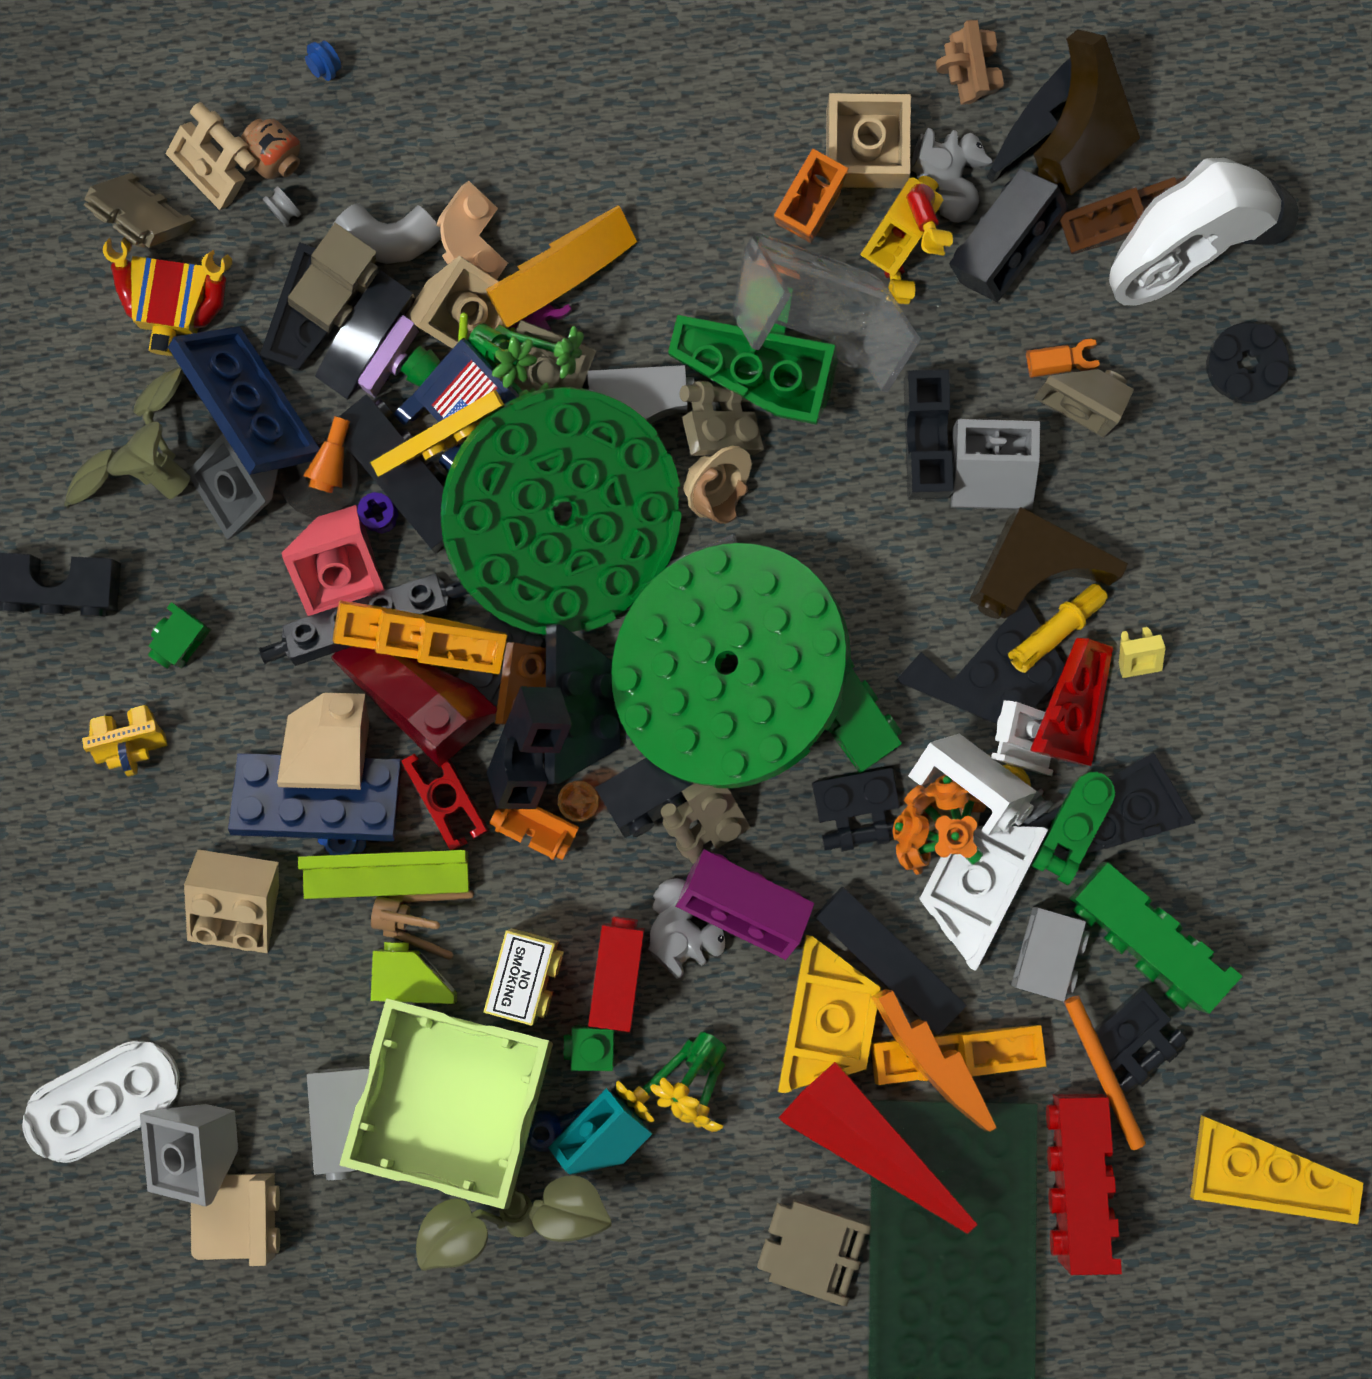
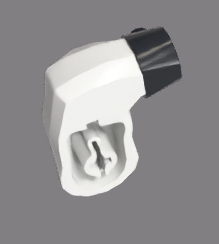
M1227 158L1204 159L1184 181L1153 199L1121 245L1111 267L1109 283L1115 299L1122 305L1132 306L1157 300L1174 291L1190 276L1221 255L1231 245L1238 243L1261 246L1277 245L1292 234L1295 229L1299 212L1296 199L1276 181L1265 177L1253 168Z

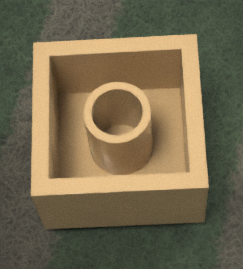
M829 93L826 109V156L849 168L842 187H904L910 176L911 94Z

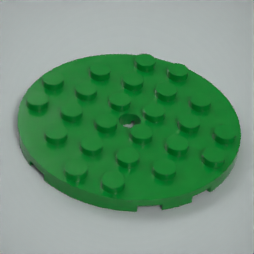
M556 387L530 392L504 404L505 406L489 414L469 434L457 452L448 472L442 495L441 528L444 546L453 571L460 583L471 597L498 619L519 629L545 635L546 625L561 624L571 632L580 630L590 631L616 620L615 616L631 606L644 588L665 570L676 545L681 522V511L678 510L679 498L677 487H680L677 470L672 456L667 453L662 441L657 436V431L644 417L621 401L602 393L572 387ZM562 502H569L572 506L571 517L566 522L557 523L554 518L553 507H557Z
M732 543L712 546L691 553L667 567L644 588L634 601L620 628L612 660V691L620 721L631 741L648 760L670 775L688 783L720 789L750 786L771 779L788 770L811 752L809 748L817 741L825 729L829 730L844 700L841 696L846 676L850 674L851 648L846 621L840 606L824 582L807 566L782 551L757 544ZM726 654L736 655L738 658L737 668L730 674H722L719 669H721L722 661L727 657Z

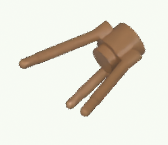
M474 892L389 896V898L378 896L372 910L371 927L383 930V936L397 938L435 955L452 959V952L399 930H406L408 925L438 929L440 927V923L437 921L411 916L410 906L404 905V903L471 899L474 897Z

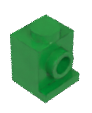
M171 602L166 609L173 614L169 619L164 617L158 622L151 633V637L154 639L148 646L151 648L148 656L166 669L171 664L183 668L212 630L182 607Z

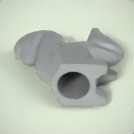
M927 128L925 134H920L910 162V170L916 173L918 178L921 176L933 178L939 185L938 193L944 199L939 207L940 215L951 222H962L974 215L979 204L977 189L973 183L961 177L964 167L984 169L992 164V159L985 154L981 141L973 133H967L958 143V133L956 130H952L951 134L946 136L944 143L941 144L935 141L933 129Z
M679 878L664 881L653 895L655 899L653 909L659 915L651 927L650 946L648 948L652 957L675 979L683 976L682 964L687 959L691 958L702 966L706 964L702 950L712 956H719L725 949L723 929L710 923L703 929H700L690 920L693 917L692 914L675 907L686 882Z

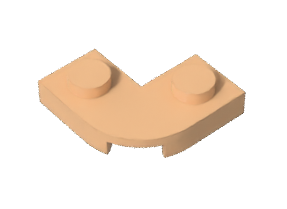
M470 181L459 188L437 221L436 226L440 227L442 243L446 250L442 257L449 264L458 256H461L497 280L508 262L479 235L498 208Z

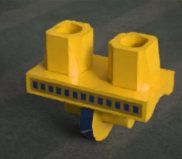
M146 705L131 708L127 712L129 726L117 729L116 721L112 716L104 715L90 720L89 737L82 738L84 750L91 753L96 764L106 762L109 769L122 766L124 773L129 777L138 773L137 762L150 758L148 751L168 746L165 733L159 727L152 711Z

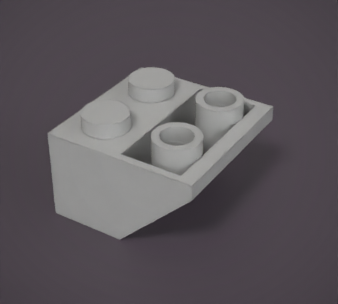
M958 419L952 428L953 493L951 494V508L1017 510L1022 507L1026 510H1032L1040 458V421Z

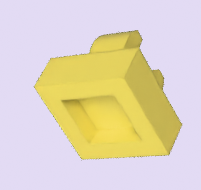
M1148 627L1142 628V638L1130 640L1127 631L1121 633L1119 668L1122 678L1162 671L1165 645L1161 635L1153 636Z

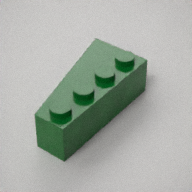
M1101 862L1069 898L1077 905L1072 911L1082 921H1086V924L1090 927L1096 922L1107 932L1103 939L1121 955L1126 950L1138 960L1134 967L1151 982H1154L1156 978L1163 982L1169 988L1165 995L1182 1010L1189 1006L1192 1009L1210 1014L1242 977L1231 966L1228 969L1218 967L1212 961L1214 951L1191 935L1185 937L1181 933L1183 930L1182 926L1175 918L1159 907L1154 909L1149 904L1152 902L1150 897L1108 862Z

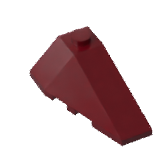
M355 646L335 652L331 656V659L439 767L496 719L497 708L472 684L430 664L419 663L417 659L376 653L375 649Z

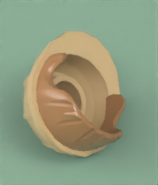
M732 445L720 449L712 456L700 457L697 462L688 468L683 489L688 498V506L698 517H705L723 524L736 519L737 502L740 497L748 492L746 482L752 465L750 454L742 447Z

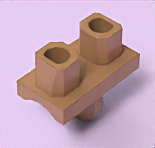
M967 20L964 23L963 29L949 36L950 42L944 45L946 56L939 58L935 62L937 72L949 74L950 83L958 85L961 105L974 103L982 96L996 93L1004 85L1002 70L998 67L986 68L984 57H990L996 52L997 41L995 32L979 29L978 20Z

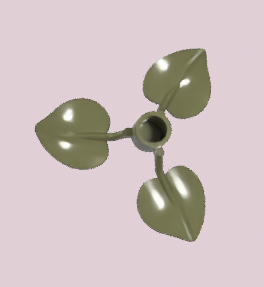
M181 367L158 376L141 392L134 405L133 412L137 416L143 415L146 425L140 428L126 445L116 453L111 449L101 451L88 459L80 467L67 491L64 503L67 508L93 495L103 485L109 474L113 476L130 474L141 480L145 485L151 483L167 499L175 498L186 488L191 477L173 460L176 455L168 448L162 437V425L159 422L153 421L154 413L162 409L176 392L184 375ZM158 446L160 447L162 454H160L157 451Z
M564 1176L552 1181L544 1190L543 1200H535L533 1204L526 1194L519 1192L515 1185L510 1207L508 1209L499 1208L500 1216L481 1209L472 1213L467 1202L458 1198L446 1200L435 1206L424 1218L418 1233L416 1243L417 1261L422 1271L434 1268H454L472 1262L481 1255L488 1241L487 1227L480 1219L496 1224L499 1229L506 1226L508 1232L515 1237H526L536 1230L543 1238L557 1242L591 1237L610 1228L612 1221L596 1188L588 1180L580 1176Z

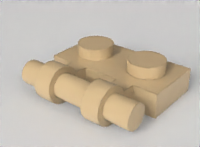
M199 102L190 111V114L199 124L197 127L192 122L180 125L165 154L219 210H222L233 202L246 179L235 168L236 164L238 163L247 172L256 165L257 160L247 150L249 147L241 137L235 138L224 126V119L216 111L210 112L203 103ZM212 137L223 148L222 153L210 142Z

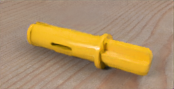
M1091 584L1071 602L1064 601L1059 606L1058 613L1008 653L1009 659H1013L1011 661L1012 665L1018 671L1026 673L1038 660L1054 649L1075 629L1081 630L1085 627L1086 619L1105 604L1108 598L1107 592L1100 585Z

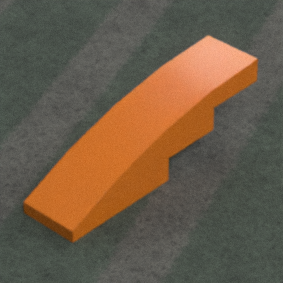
M884 989L871 996L891 1034L922 1075L949 1103L977 1126L989 1132L996 1129L997 1127L961 1053L952 1049L942 1053L927 1021L917 1019L909 1023L892 990Z

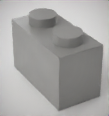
M1032 907L1011 986L1064 1002L1066 993L1071 995L1076 986L1078 971L1073 970L1077 954L1083 955L1087 946L1089 931L1084 930L1086 921Z

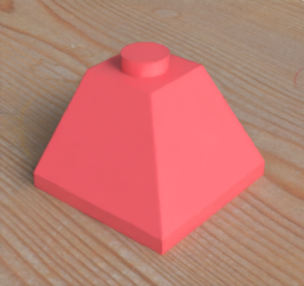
M356 505L317 517L282 552L283 561L307 616L338 607L339 600L352 602L385 591L366 528L358 517Z

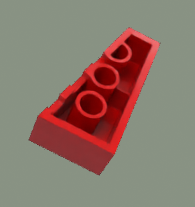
M1053 1094V1105L1046 1106L1048 1130H1054V1146H1048L1047 1162L1049 1171L1055 1172L1056 1188H1049L1048 1193L1050 1213H1056L1057 1230H1050L1052 1256L1058 1255L1059 1263L1070 1275L1122 1274L1121 1258L1114 1259L1112 1257L1111 1241H1115V1238L1119 1237L1118 1219H1115L1113 1207L1108 1205V1199H1113L1116 1193L1113 1168L1111 1165L1105 1164V1157H1112L1113 1154L1109 1097L1104 1094Z

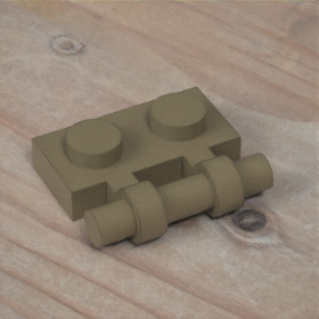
M697 381L692 385L681 387L679 392L680 399L683 402H691L693 411L682 417L691 456H712L720 449L732 445L742 447L750 455H756L764 450L755 412H742L740 403H748L750 401L722 385L713 386L710 382ZM712 402H720L722 411H714Z
M693 784L681 791L687 802L679 807L671 803L666 804L661 809V815L664 818V828L670 836L677 839V849L692 864L703 851V845L711 840L715 848L718 849L751 828L728 788L719 789L712 786ZM698 819L700 823L689 829L690 823Z

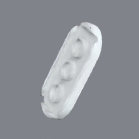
M130 1041L107 1051L43 1085L32 1094L27 1103L28 1106L23 1115L22 1123L27 1143L38 1155L56 1162H73L140 1128V1113L148 1110L166 1109L172 1106L179 1090L180 1075L177 1064L167 1050L153 1042Z

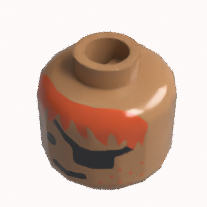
M270 118L264 121L257 119L241 135V138L249 146L247 150L257 160L253 168L264 178L275 179L281 175L286 178L298 168L300 164V159L298 158L301 149L300 141L276 119Z

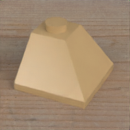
M458 256L426 282L406 314L418 328L452 349L458 343L460 314L463 312L468 315V338L474 328L482 323L494 329L499 325L506 327L485 290L499 281L461 256Z
M322 693L288 715L277 780L278 787L361 790L369 731V716L365 694Z

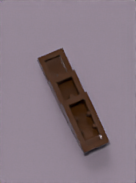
M1187 176L1177 180L1175 177L1139 190L1135 187L1064 213L1060 222L1071 254L1125 240L1153 199L1184 181Z

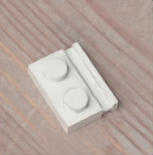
M1004 700L1001 715L997 722L995 741L999 742L997 753H992L991 759L1035 773L1052 776L1053 770L1049 769V764L1053 757L1030 751L1045 712L1018 702Z

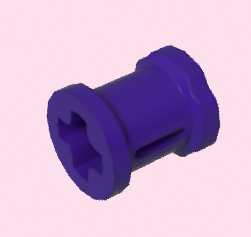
M373 492L364 496L358 504V517L370 531L383 534L395 527L398 518L397 507L386 495ZM375 505L386 509L382 512L384 519L380 522L374 517L369 518L374 514L372 507Z

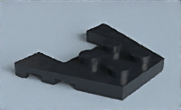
M1024 598L1018 609L1006 618L954 679H951L920 652L896 681L901 685L917 690L997 725L1004 700L1018 702L1035 708L1059 681L1065 665L1055 648L1038 660L1026 673L1018 671L1012 665L1011 661L1013 659H1009L1008 653L1016 646H1019L1041 626Z

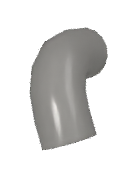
M355 203L344 210L334 221V223L336 222L377 252L376 262L383 264L411 261L431 249L441 239L440 227L436 226L437 222L419 205L396 223L386 224L377 221L360 203Z

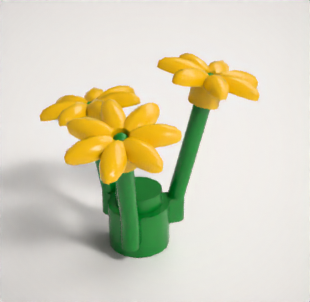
M700 1032L694 1042L687 1040L680 1052L643 1087L638 1086L632 1092L627 1090L618 1080L616 1082V1091L620 1097L627 1100V1105L634 1108L640 1118L648 1122H654L655 1120L647 1112L648 1109L643 1104L650 1098L648 1094L652 1091L660 1097L657 1101L658 1106L664 1108L671 1106L674 1116L682 1122H693L697 1128L703 1127L710 1132H717L723 1129V1125L710 1121L711 1119L708 1118L710 1108L707 1106L717 1078L725 1067L721 1059L726 1053L727 1048L716 1037ZM687 1058L685 1063L690 1069L681 1083L678 1082L672 1086L665 1078ZM710 1072L700 1101L689 1097V1086L696 1075L706 1076Z

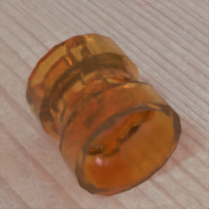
M573 781L561 789L558 795V806L560 812L566 818L575 822H584L596 815L600 807V798L592 785L584 781Z

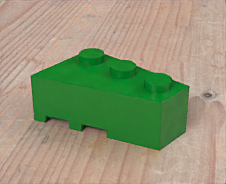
M851 660L850 674L846 676L841 696L844 700L835 720L829 728V732L858 773H861L902 744L898 738L902 731L890 714L885 716L882 714L875 703L878 701V697L865 680L860 681L853 670L855 665Z

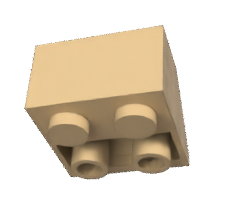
M197 850L184 883L187 941L236 948L244 951L268 953L279 889V862Z

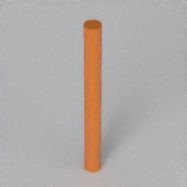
M1079 996L1070 997L1064 1001V1004L1104 1092L1109 1097V1103L1130 1149H1140L1145 1146V1139Z

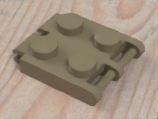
M132 172L90 186L84 199L87 201L84 203V206L93 212L96 218L105 223H116L113 225V228L125 236L128 242L137 247L150 248L183 235L196 222L190 215L183 216L166 203L167 198L163 195H155L137 182L139 177Z
M793 1199L791 1207L777 1203L768 1231L771 1234L780 1236L781 1240L779 1243L765 1239L757 1268L770 1273L768 1277L769 1282L847 1307L850 1299L846 1296L854 1270H859L861 1261L858 1260L865 1235H870L873 1226ZM855 1230L858 1231L857 1236L851 1251L850 1257L846 1256L847 1250L853 1235V1231ZM842 1266L846 1267V1270L839 1292L837 1293L834 1291L840 1276Z

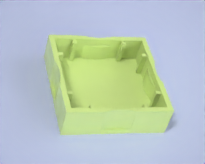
M386 998L370 1054L367 1083L355 1107L339 1165L396 1181H407L430 1187L448 1195L497 1208L508 1209L511 1204L553 1043L549 1040L495 1026L470 1022L441 1012Z

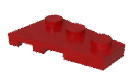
M1076 638L1031 746V752L1075 764L1092 766L1112 657V646L1091 639Z

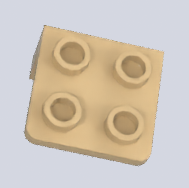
M275 1173L226 1174L212 1204L205 1207L191 1203V1254L195 1259H249V1266H266L275 1257V1253H279L280 1230L275 1228V1211L279 1210L280 1189L279 1186H275Z

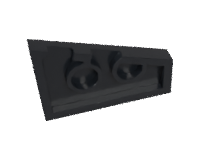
M299 242L260 353V358L296 371L303 367L328 335V332L288 305V296L310 267L311 255L316 249ZM359 292L356 294V296L349 305H351L353 301L356 299V297L360 294Z

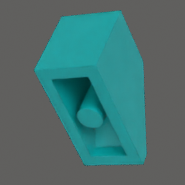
M606 1088L548 1148L563 1169L572 1175L624 1164L652 1133L630 1107Z

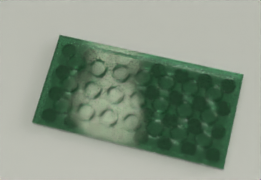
M871 1099L872 1104L892 1127L897 1130L978 1225L967 1234L870 1175L867 1379H1035L1038 1104L1030 1102H985L997 1127L989 1132L977 1126L948 1101Z

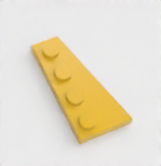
M1201 1115L1190 1194L1192 1199L1358 1224L1363 1182Z

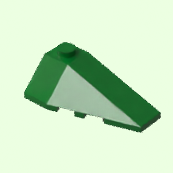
M677 315L668 350L669 356L780 418L816 425L829 400L838 364L836 346L833 344Z

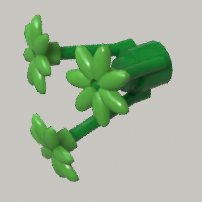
M482 323L471 332L468 342L494 368L492 376L496 378L504 376L503 387L508 388L511 386L519 396L536 391L534 388L530 391L527 389L522 390L514 382L515 377L525 382L528 377L523 366H532L536 363L537 358L529 354L532 347L553 352L554 356L558 357L556 364L561 366L559 378L563 379L567 374L572 375L575 373V359L583 355L579 347L583 341L584 334L578 331L576 326H572L569 338H563L562 342L558 341L555 344L513 332L502 325L494 329ZM545 383L539 390L548 389L549 384Z

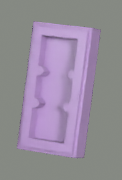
M405 316L399 317L358 379L362 389L373 397L377 396L391 373L396 376L401 372L400 369L408 359V355L405 352L419 332L417 326Z

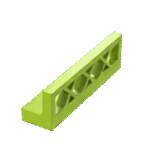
M466 850L298 857V869L303 870L304 899L470 893L469 855Z

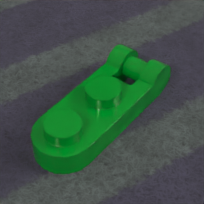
M1089 772L1076 779L1031 863L1032 867L1042 872L1046 869L1056 874L1057 880L1067 886L1072 882L1083 857L1114 800V785L1106 775L1098 772ZM1057 844L1070 850L1065 861L1053 855Z

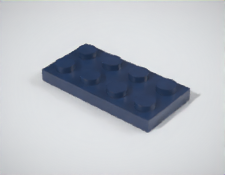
M240 326L173 337L168 346L170 352L249 475L307 463L314 459L320 448Z
M237 754L228 825L230 835L395 841L401 780L400 759L365 758L361 790L278 787L277 780L281 755Z

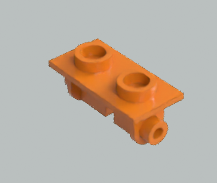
M538 806L536 809H496L489 823L496 827L495 832H500L520 843L525 834L531 836L532 839L528 847L550 857L553 861L555 857L563 861L579 829L578 826Z

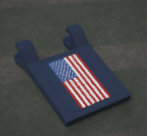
M462 338L415 393L395 411V417L405 425L409 421H415L419 418L426 408L440 422L493 390L498 392L504 404L519 397V394L511 386L508 388L503 387V378L493 377L492 372L494 368L466 338ZM464 442L447 450L440 457L439 463L446 471L449 472L452 462Z

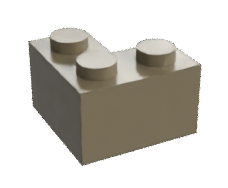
M335 222L311 255V265L288 296V305L328 333L334 325L341 328L354 309L349 305L358 292L363 295L376 276L375 273L378 270V267L375 265L377 252Z

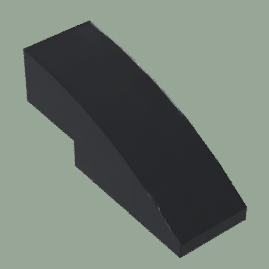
M380 270L343 324L315 377L348 400L359 385L358 379L399 317H406L408 310L416 299L414 294Z

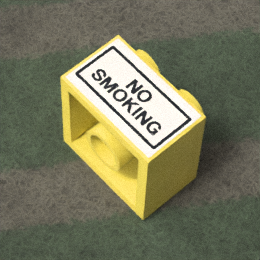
M513 928L506 930L483 1013L531 1026L538 1020V1017L544 1018L545 1015L547 1016L553 991L546 990L549 976L555 978L558 975L564 954L563 951L557 950L559 941Z

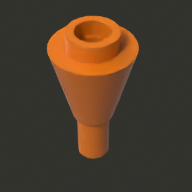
M334 416L327 442L324 441L303 475L304 477L311 478L309 487L331 494L333 493L334 486L342 488L344 447L342 446L350 421Z

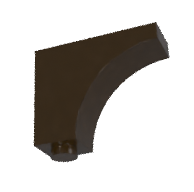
M1079 29L1066 38L1071 58V81L1063 113L1049 138L1033 154L1039 168L1038 176L1058 185L1061 192L1073 195L1140 139L1105 35Z
M1020 507L1009 516L969 601L979 605L978 610L991 618L999 619L1002 617L1005 619L1014 613L1025 596L1041 583L1057 578L1078 577L1110 586L1122 578L1128 563Z

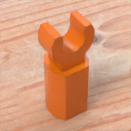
M1084 339L1074 348L1062 345L1028 350L1026 358L1029 377L1071 372L1073 367L1080 371L1097 369L1100 365L1099 360L1086 361L1082 356L1083 350L1092 349L1097 345L1096 340Z

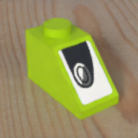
M384 942V949L373 951L371 1001H386L387 998L399 1002L454 1004L457 1002V992L422 953L417 950H409L408 942Z

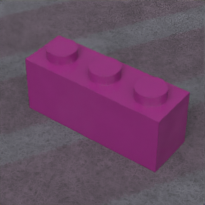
M704 849L691 867L675 907L786 960L801 942L814 903L803 898L801 894L794 890L780 887L766 880L763 875L748 871L729 862L726 857Z

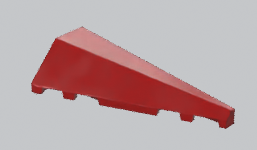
M834 1062L809 1084L778 1117L783 1123L965 1233L968 1234L978 1225L838 1063Z

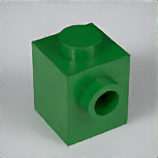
M574 1025L572 1035H564V1060H571V1071H613L615 1030L588 1027V1025Z

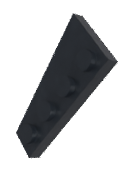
M1154 752L1149 753L1108 777L1114 785V800L1086 854L1195 824ZM1062 804L1026 826L1049 829ZM1057 844L1053 855L1065 861L1070 850Z

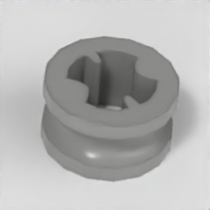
M277 186L273 189L274 195L272 197L265 196L262 200L281 223L287 227L290 224L289 219L292 216L299 217L301 213Z

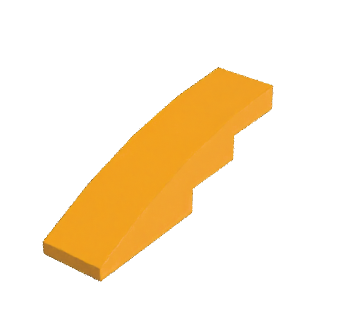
M618 205L549 244L550 248L517 266L519 271L485 290L503 324L508 328L589 278L637 243V240L621 207Z
M339 600L332 640L335 644L375 649L376 653L414 658L419 663L500 674L507 634L432 616Z
M1041 1025L934 1036L942 1053L950 1049L961 1053L972 1077L1046 1067ZM896 1040L871 1043L875 1084L885 1085L915 1080L928 1081Z

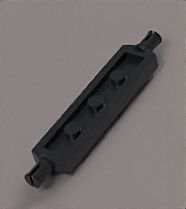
M435 573L352 602L438 618L449 614L450 600L468 595L469 593L460 581L444 585ZM338 607L282 625V641L259 648L264 664L288 656L289 660L297 666L353 647L335 644L332 640Z

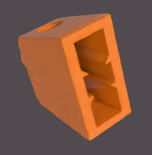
M812 148L774 214L776 224L812 243L840 195L849 168ZM816 175L825 177L830 182V185L821 182Z

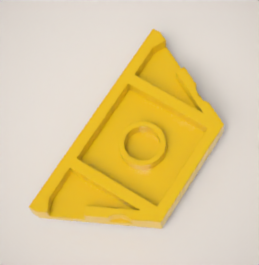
M493 390L370 463L379 477L421 455L427 460L442 451L445 452L464 442L465 438L469 436L483 419L505 405L498 392Z
M805 935L778 1092L780 1093L791 1092L793 1089L811 1084L834 1062L838 1063L847 1075L866 1070L877 1012V1007L871 996L879 993L881 988L811 935Z

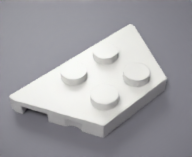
M977 826V829L974 831L973 842L983 852V856L979 861L971 865L961 854H950L946 858L940 857L920 897V901L929 913L934 916L945 935L954 943L971 969L975 971L978 969L1049 829L1035 826H1011L1006 832L1001 830L988 836L982 831L984 826Z

